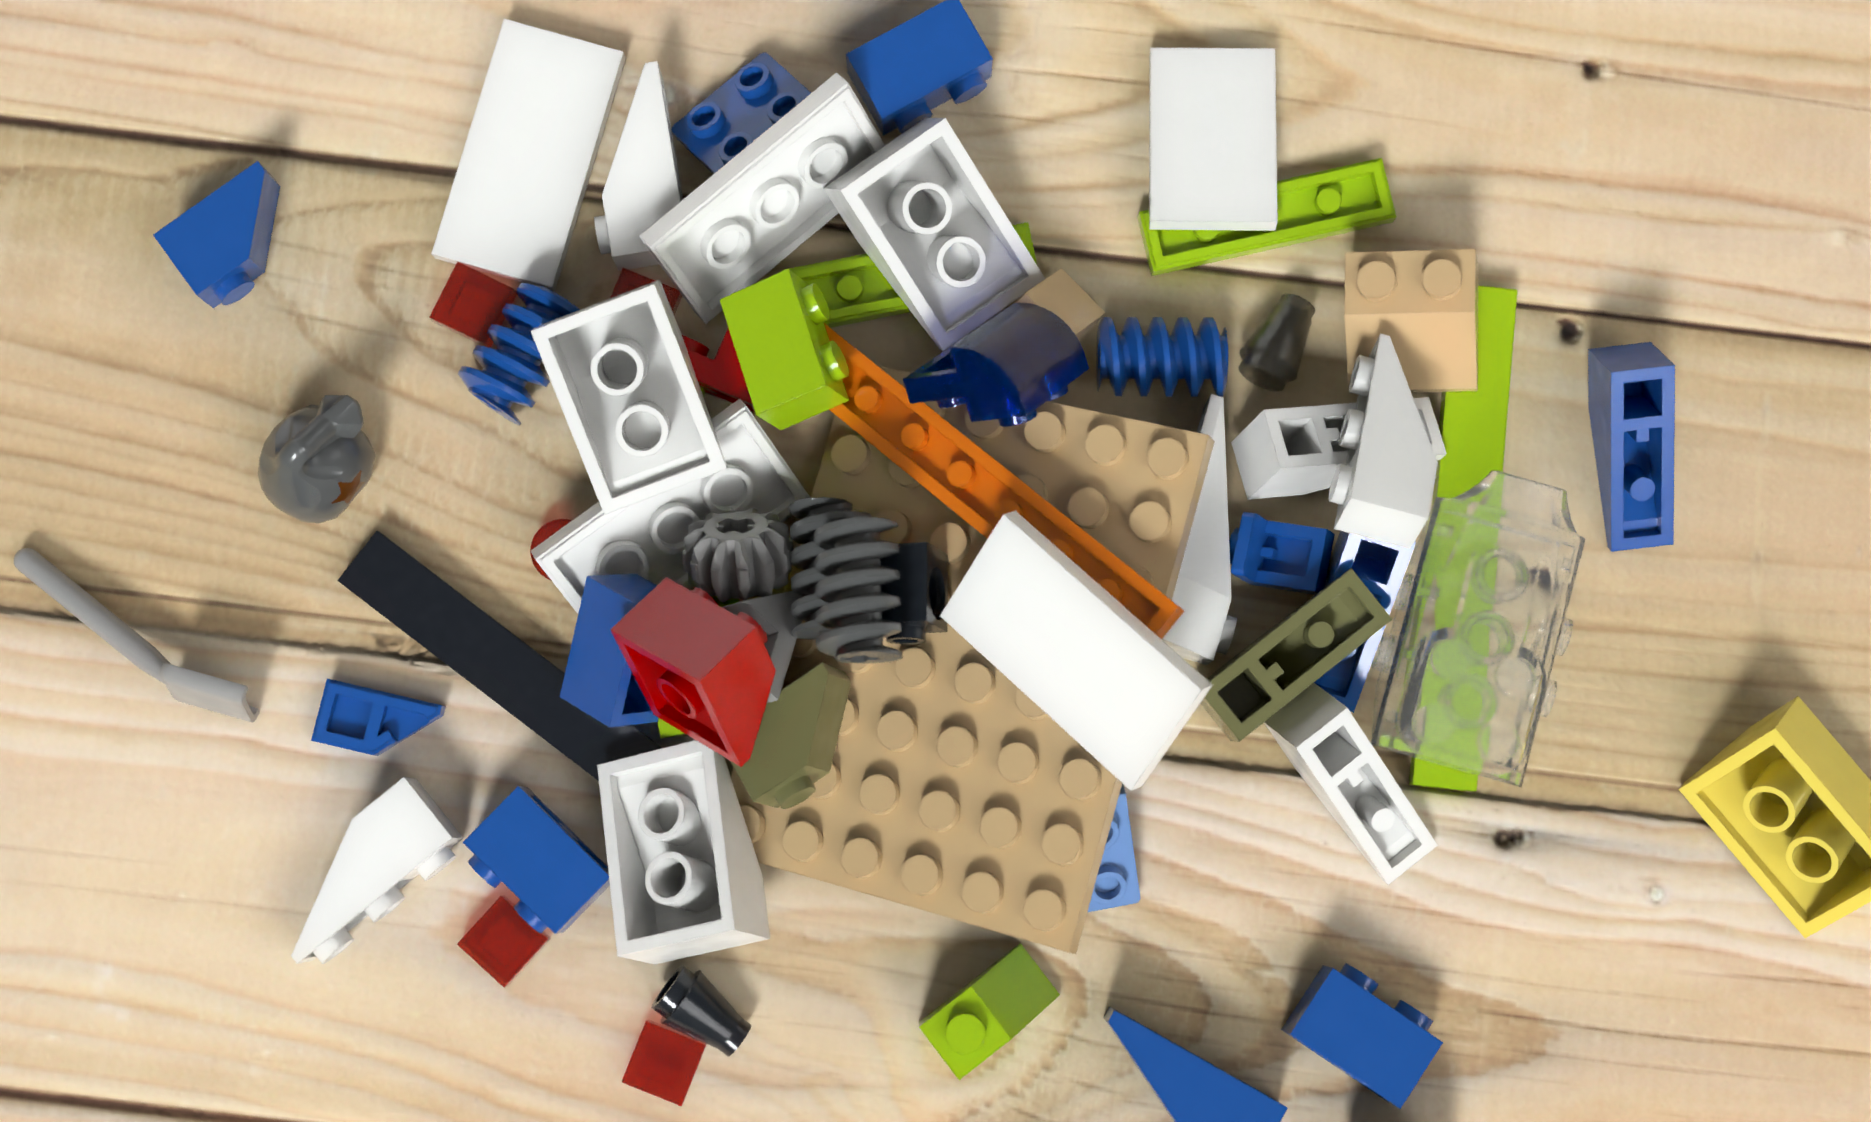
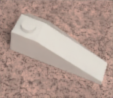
M1214 394L1210 395L1204 405L1197 433L1209 435L1215 442L1172 601L1181 607L1184 612L1162 639L1182 658L1204 665L1214 661L1216 652L1227 654L1237 623V618L1227 615L1232 597L1224 397Z

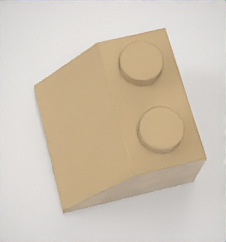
M1476 249L1345 252L1344 319L1348 384L1350 383L1357 357L1359 355L1369 357L1379 335L1384 334L1391 338L1411 392L1478 391V262Z

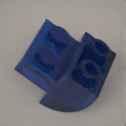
M1013 303L905 377L903 382L910 404L937 401L939 408H951L966 403L971 422L998 419L1000 426L1010 427L1034 419L1038 415L1036 409L1039 406L1067 394L1069 391L1067 385L1087 371L1089 367L1080 341L1072 329L1060 317L1035 304Z

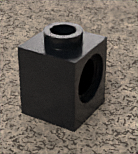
M928 542L898 544L899 553L881 559V566L900 571V579L881 585L883 593L901 598L900 606L882 612V619L902 625V632L886 637V642L892 644H920L925 642L926 633L947 632L948 623L940 615L948 603V555Z

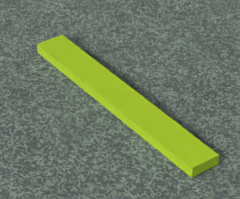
M1478 286V391L1442 392L1439 430L1447 455L1441 460H1437L1438 464L1433 491L1409 785L1470 792L1477 791L1518 291L1516 289Z

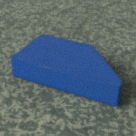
M327 678L311 741L379 756L444 716L446 706Z

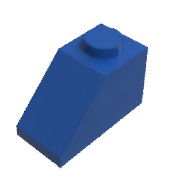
M258 161L153 234L194 293L212 308L217 307L221 303L223 305H230L245 297L254 288L255 283L253 280L262 275L266 269L280 186Z

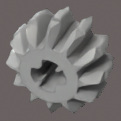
M731 508L729 512L723 514L711 512L706 515L705 520L690 524L688 535L684 537L685 550L682 551L684 571L688 574V583L704 590L710 596H717L720 602L724 603L730 599L746 601L749 597L770 596L772 589H780L788 584V575L792 572L790 552L793 551V540L789 537L788 525L780 522L776 514L770 512L759 514L755 508L746 511H735Z

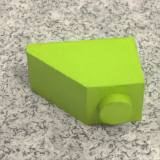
M1019 943L919 1021V1028L958 1080H960L1013 1039L1060 994L1022 944Z

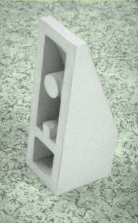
M658 61L645 63L602 194L605 215L594 217L600 253H611L612 259L619 271L660 265L639 236L683 200L665 84Z
M1413 398L1436 459L1441 460L1447 453L1430 398ZM1357 403L1263 410L1231 442L1247 500L1304 495L1330 488L1338 464L1346 465L1348 448L1339 446V438L1348 409L1356 410Z
M1311 684L1264 722L1297 772L1386 884L1389 885L1438 846L1349 709L1317 684Z

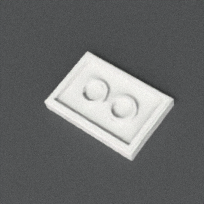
M1150 47L1149 230L1275 231L1278 222L1275 48Z

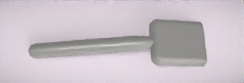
M23 548L15 554L14 565L22 574L139 669L164 683L175 700L252 723L255 722L260 711L258 708L248 705L246 701L247 686L172 665L153 645L37 551L31 548Z

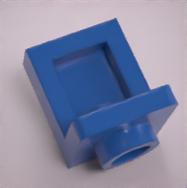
M1243 512L1240 527L1233 530L1229 540L1231 573L1250 585L1316 595L1325 586L1335 534L1325 528L1269 521L1256 513Z

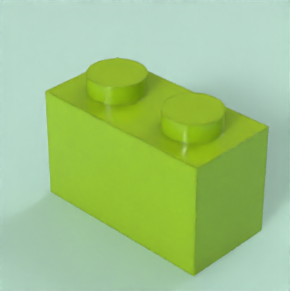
M786 269L719 299L751 401L758 417L779 430H783L849 401L842 380L849 376L848 365L837 343L829 340L823 321L830 318V312L821 290L815 283L809 285L790 269Z

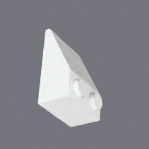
M924 118L823 188L857 242L942 351L1045 280L1042 272L946 118Z
M660 280L541 324L531 330L604 515L728 468L687 348Z
M697 740L597 765L617 956L656 965L770 939L763 875L724 757Z

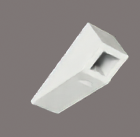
M1380 334L1369 357L1359 355L1352 371L1349 392L1358 394L1356 410L1348 409L1342 425L1339 446L1348 448L1346 465L1339 463L1335 470L1329 492V502L1338 504L1334 529L1410 549L1429 519L1438 462L1391 338L1388 335Z
M403 777L352 818L292 952L291 957L297 964L313 961L316 957L322 964L330 961L354 941L348 931L367 916L373 922L382 919L404 901L405 897L399 891L419 874L425 881L429 880L456 858L451 848L461 841L463 837L417 779Z

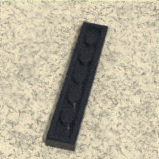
M376 531L337 580L599 781L597 768L599 764L662 749L660 745L634 725L608 727L560 698L565 675L562 670L381 532Z

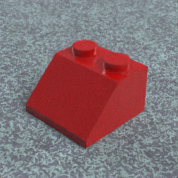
M666 577L610 630L653 714L742 767L751 758L776 673V669L764 645L767 642V635L758 622L748 614L739 612L735 615L720 607L704 590L697 587L689 590Z

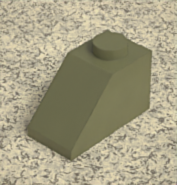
M822 662L781 690L777 701L766 703L751 758L742 767L730 761L753 802L775 808H791L809 798L816 790L813 783L830 773L851 686V681L844 671Z

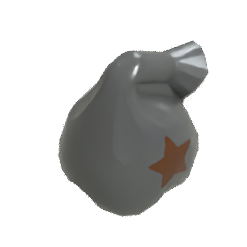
M325 395L320 402V406L309 405L295 411L272 430L264 442L259 457L258 477L261 489L276 508L302 522L323 523L338 518L367 485L373 474L375 452L368 437L361 430L364 421L361 407L357 400L348 395Z

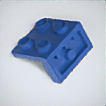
M763 52L750 63L743 66L733 77L700 104L692 108L688 114L672 126L671 131L677 140L714 174L810 95L811 92L768 53Z

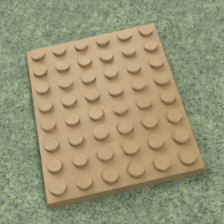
M879 366L1172 600L1215 442L1209 435ZM834 415L811 498L830 497L844 499L853 504V509L870 513L871 517L890 519L897 522L898 527L880 533L881 540L896 544L928 542L948 555L949 602L987 541V538L839 417ZM791 565L792 572L788 575V584L785 585L784 592L793 591L791 589V577L804 570ZM949 624L947 625V632L926 633L925 642L920 644H892L886 642V638H883L884 646L901 650L903 659L883 663L840 662L833 656L818 651L816 640L797 638L781 690L822 662L844 671L851 681V686L830 773L813 783L816 790L809 798L787 809L753 802L733 767L731 780L758 863L1076 954L1122 782Z

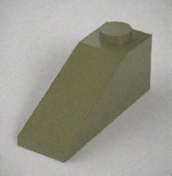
M1351 568L1209 676L1207 680L1212 684V687L1201 701V705L1230 741L1240 742L1393 619Z

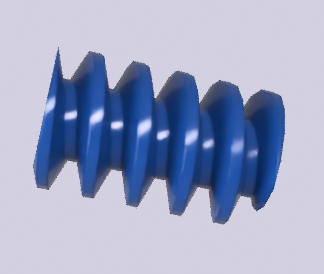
M520 283L516 290L526 308L515 304H506L502 309V314L512 328L491 324L487 331L497 349L477 345L473 350V355L483 369L479 370L462 366L458 372L470 393L489 408L519 426L521 422L510 408L512 404L516 403L533 407L536 403L525 388L526 384L529 382L547 387L550 383L539 367L542 363V358L531 330L541 324L580 310L567 299L546 287H539L528 283Z
M1111 317L1101 318L1097 330L1096 346L1097 391H1099L1103 379H1109L1114 395L1122 396L1128 379H1134L1140 396L1147 397L1153 380L1160 379L1166 397H1172L1179 379H1185L1191 397H1198L1204 379H1210L1215 394L1220 397L1224 396L1228 375L1227 330L1225 327L1220 335L1213 317L1202 319L1196 335H1194L1188 317L1177 318L1171 335H1169L1162 317L1152 318L1146 335H1143L1137 317H1127L1120 335H1118Z

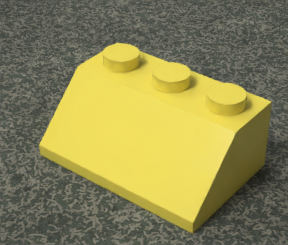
M1799 696L1750 726L1678 789L1804 938L1871 902V780Z

